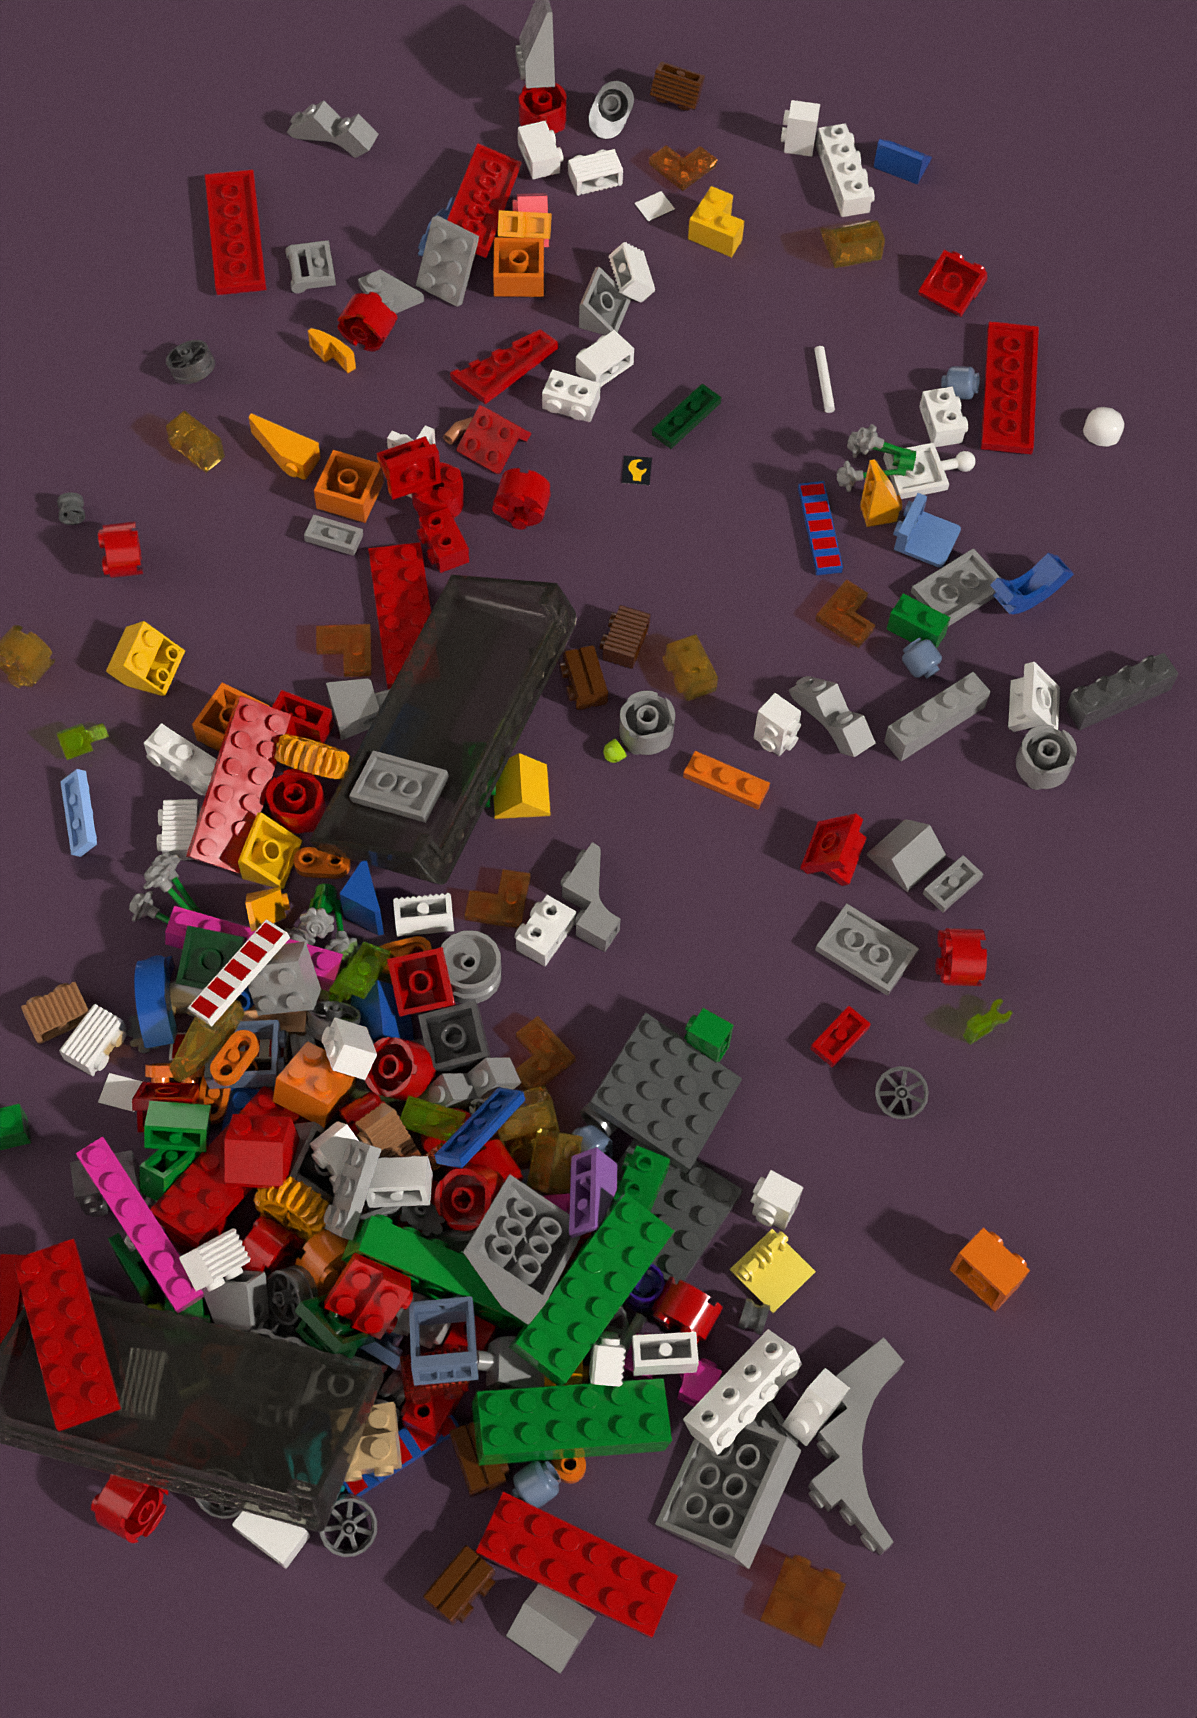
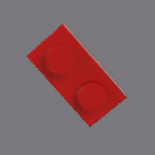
M848 1006L815 1040L810 1049L833 1068L867 1032L871 1023L852 1007Z

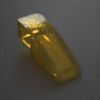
M235 1000L212 1027L200 1018L194 1017L169 1068L176 1081L181 1082L197 1072L222 1049L230 1036L236 1031L245 1015L240 1001Z

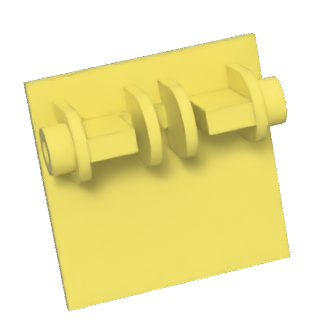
M773 1229L730 1268V1271L763 1304L770 1305L769 1310L772 1313L816 1272L786 1243L789 1240L782 1231L777 1234Z

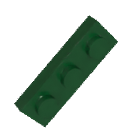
M702 383L652 429V436L672 449L721 404V396Z

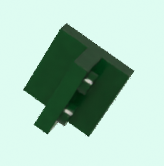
M187 926L176 984L205 989L246 943L247 937Z
M119 1232L108 1238L117 1260L145 1306L157 1303L158 1301L148 1282L154 1277L137 1249L135 1248V1250L130 1252Z
M328 1294L300 1301L295 1312L302 1318V1321L295 1331L336 1373L346 1369L359 1347L376 1341L377 1338L352 1328L351 1319L325 1309L324 1300Z

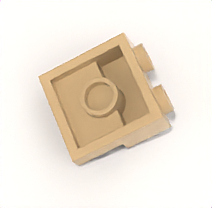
M394 1402L331 1412L334 1474L338 1478H343L344 1482L361 1480L362 1474L374 1473L376 1477L389 1476L394 1474V1469L402 1468L396 1405Z

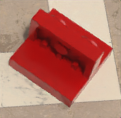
M426 436L377 453V460L387 479L388 492L392 500L441 483L439 451L435 443L430 445Z
M855 813L818 821L800 869L807 874L823 871L841 886L849 885L867 838L859 832L863 818Z
M142 1082L132 1098V1111H137V1132H144L149 1101L198 1104L201 1082Z

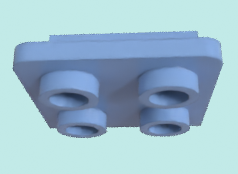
M917 493L914 501H908L903 513V516H906L904 521L899 520L893 534L897 536L894 550L941 568L945 565L960 534L961 527L924 512L927 496Z

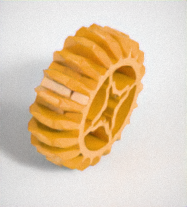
M290 734L280 736L279 741L276 743V753L274 755L278 762L286 766L330 779H341L344 777L349 766L348 761L350 757L347 752L336 747Z
M290 1176L279 1189H275L273 1186L269 1187V1189H257L258 1191L253 1201L256 1210L260 1212V1216L276 1220L299 1236L304 1243H307L317 1233L325 1230L324 1214L328 1207V1202L322 1199L321 1194L316 1193L312 1187L305 1185L303 1181L299 1182Z

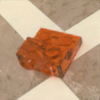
M794 1554L792 1559L789 1557L784 1559L760 1622L820 1649L846 1584L840 1581L842 1576L839 1573L824 1568L821 1573L810 1568L812 1563L810 1560Z

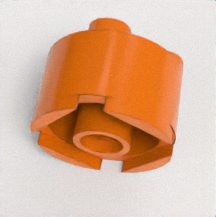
M326 1229L314 1235L304 1245L305 1254L301 1260L297 1257L295 1265L303 1266L309 1271L318 1289V1296L330 1293L348 1264L341 1259L349 1239L340 1237Z

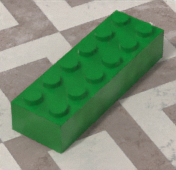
M627 1193L618 1197L605 1214L599 1228L591 1233L561 1274L545 1305L529 1325L525 1324L509 1345V1348L557 1386L567 1383L672 1236L674 1230Z
M375 1214V1216L371 1215L358 1223L353 1240L349 1239L342 1261L348 1263L353 1254L357 1253L410 1277L411 1290L433 1300L449 1299L454 1296H472L474 1315L507 1332L526 1324L501 1307L463 1251L457 1253L448 1249L449 1245L441 1240L431 1239L430 1241L421 1237V1233L414 1228L403 1227L402 1229L393 1225L392 1219L384 1215Z
M663 1378L623 1381L620 1387L577 1384L478 1391L472 1401L478 1466L665 1451L672 1442Z

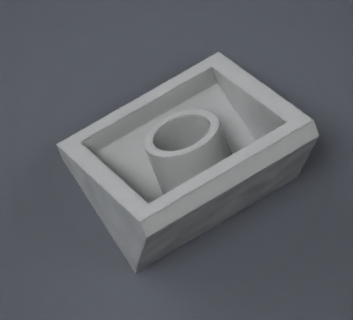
M599 266L595 268L580 303L579 328L607 335L613 330L618 332L631 298L619 293L618 285Z
M908 819L900 823L867 853V856L906 892L910 891L946 858V854L931 826Z
M538 1585L524 1602L506 1637L561 1674L593 1624L596 1616L578 1603Z

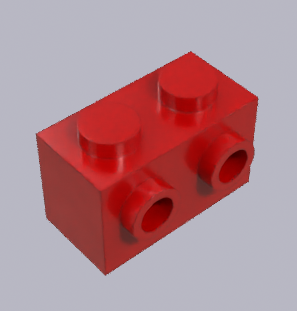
M448 507L419 518L420 529H417L419 541L422 545L426 544L429 561L432 565L436 564L440 573L469 563V548Z

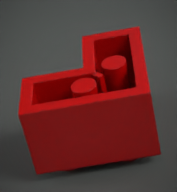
M281 690L272 708L291 714L286 734L325 743L334 726L332 710L330 708Z

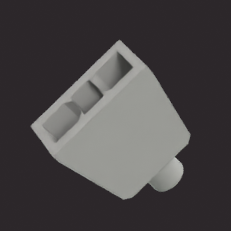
M370 679L326 683L329 701L341 740L380 725V708L394 705L391 690L388 689L375 693Z
M243 1271L242 1274L228 1281L223 1277L225 1284L208 1292L206 1287L201 1289L215 1326L221 1330H235L238 1343H246L251 1330L256 1328L260 1321L269 1314L266 1275L264 1271Z
M516 1336L499 1337L488 1343L487 1352L477 1350L478 1370L486 1371V1386L488 1388L507 1390L544 1387L545 1376L509 1348V1345Z

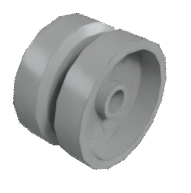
M461 931L451 935L443 942L441 947H443L454 1001L462 1004L476 1001L478 1004L488 1000L497 991L501 983V953L497 944L488 935L478 931Z

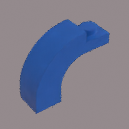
M1047 553L1032 569L1014 580L997 578L990 586L996 591L993 596L1009 614H1018L1031 609L1047 599L1062 587L1074 573L1057 555Z
M156 955L136 963L134 978L135 1000L145 1048L173 1044L178 1033L170 997V979L175 967L172 956L163 957L162 955Z

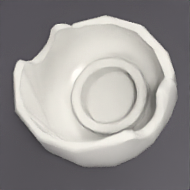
M1098 407L1089 413L1083 433L1090 442L1098 446L1108 447L1119 441L1124 430V421L1121 414L1113 408Z

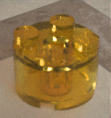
M13 625L0 639V669L8 675V681L15 687L21 688L22 685L33 687L55 663V659H50V656L53 654L51 649L36 634L30 631L26 635L21 632L22 626Z

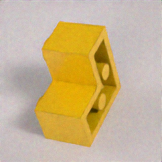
M711 186L689 219L688 240L731 258L742 242L744 220L731 215L732 194Z

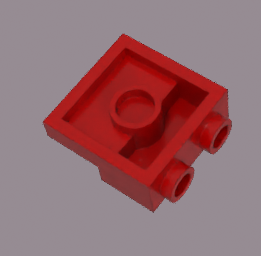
M944 249L918 290V294L962 317L972 299H976L988 280L987 272L980 264L975 262L971 264L965 261L961 254L955 251L950 253Z
M354 1253L324 1300V1308L351 1319L352 1328L381 1339L385 1332L389 1334L393 1332L398 1321L396 1314L400 1308L406 1310L413 1299L411 1278Z

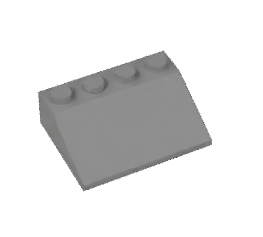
M535 0L519 37L520 45H515L520 80H525L526 88L555 87L552 9L549 0Z
M509 1174L463 1253L501 1307L529 1325L547 1302L581 1235L574 1238L570 1237V1215Z
M751 1423L747 1424L736 1435L733 1443L724 1448L719 1455L694 1438L655 1525L723 1559L749 1569L801 1450L788 1437ZM759 1439L771 1444L774 1449L772 1457Z

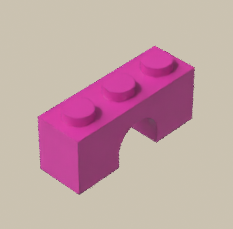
M631 1343L624 1359L623 1375L634 1380L652 1379L654 1375L634 1376ZM701 1358L700 1361L698 1360L699 1364L696 1373H678L682 1380V1386L677 1399L693 1407L716 1385L722 1374V1371L717 1369L718 1365L705 1358Z

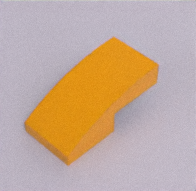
M499 210L498 236L550 239L552 213Z
M313 328L308 330L310 347L324 362L334 358L347 373L356 369L354 352L348 346L325 332Z

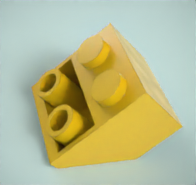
M142 621L125 628L106 672L128 687L165 696L185 650L148 623Z

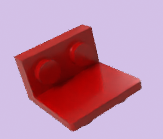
M479 405L456 450L496 474H500L518 439L527 442L531 432L492 410Z

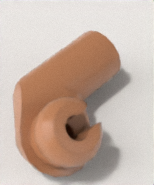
M473 417L455 422L443 435V439L448 444L453 445L466 432Z

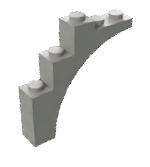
M884 1337L836 1376L850 1389L835 1409L836 1411L840 1409L842 1413L819 1431L816 1437L819 1441L817 1446L821 1453L827 1459L832 1457L834 1462L811 1480L808 1486L811 1490L809 1496L819 1508L824 1506L829 1512L839 1505L841 1507L839 1512L842 1518L850 1526L855 1525L862 1533L860 1538L864 1545L871 1552L876 1550L879 1555L884 1553L893 1544V1540L880 1523L868 1496L863 1474L862 1443L866 1420L875 1398L882 1387L900 1370L904 1363L903 1359Z

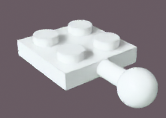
M934 443L908 447L906 449L916 451L913 472L906 471L905 476L890 475L896 495H900L901 499L915 497L917 493L925 495L945 491L949 487L945 471L956 468L962 472L970 471L975 466V457L971 452L962 451L956 458L940 461ZM884 453L883 459L887 470L897 469V466H892L894 455Z

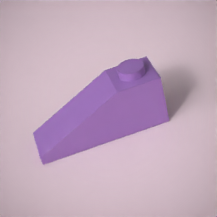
M597 1147L571 1157L569 1236L572 1238L599 1228L617 1191V1163Z

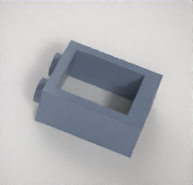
M279 1021L215 1022L212 1027L207 1024L204 1078L209 1089L275 1086L277 1076L286 1067L285 1057H281L282 1048L287 1046L286 1030H281ZM239 1030H248L255 1034L257 1040L272 1039L271 1070L245 1071L241 1078L230 1086H222L214 1081L210 1072V1065L222 1049L223 1041H227L233 1033ZM223 1072L222 1074L229 1075L231 1072Z
M454 1296L449 1299L438 1300L422 1299L417 1302H411L409 1305L411 1369L414 1386L478 1380L472 1296ZM466 1322L468 1352L421 1356L420 1326Z

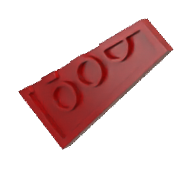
M539 329L512 342V347L508 349L495 350L491 352V357L481 362L477 359L470 362L469 367L462 371L456 369L450 372L451 380L486 405L558 349V341Z

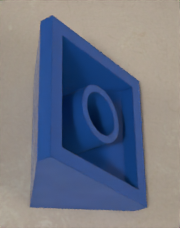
M879 139L873 168L918 184L932 157L890 140Z
M367 860L361 861L340 892L343 915L347 920L378 936L383 935L381 912Z
M377 980L350 995L351 1006L355 1007L361 1015L358 1025L367 1027L373 1044L387 1037L401 1038L414 1042L411 1014L399 1017L392 984Z

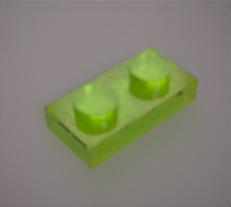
M364 941L338 981V989L365 999L386 966L387 959H390V951Z
M408 1096L400 1120L405 1129L447 1142L464 1124L466 1113Z

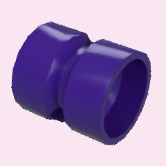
M654 1264L649 1266L625 1300L627 1306L633 1311L640 1313L650 1312L655 1301L662 1293L665 1284L664 1275Z

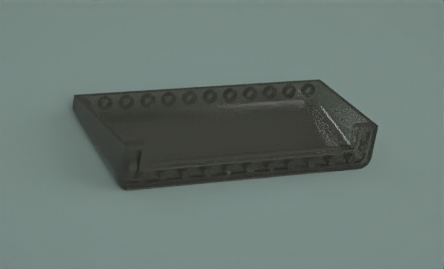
M451 574L309 840L318 851L357 862L367 860L368 865L434 884L443 885L448 881L575 628L576 612L558 583ZM373 750L447 770L449 778L426 823L351 801L349 795Z
M89 1291L121 1409L58 1432L55 1427L24 1306L0 1344L1 1444L319 1532L325 1530L384 1379L381 1366L370 1361L362 1362L350 1359L342 1354H330L319 1351L311 1346L303 1347L291 1344L284 1339L275 1340L263 1337L256 1332H244L233 1329L225 1324L216 1325L204 1322L197 1317L189 1318L177 1315L169 1310L161 1311L149 1308L142 1303L133 1304L122 1301L114 1296L106 1297Z

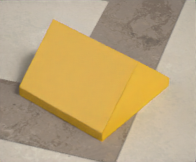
M518 753L496 765V770H492V778L496 779V795H494L495 819L550 816L547 764Z
M257 813L238 860L242 879L273 888L280 887L284 889L294 863V855L299 850L302 840L263 813Z

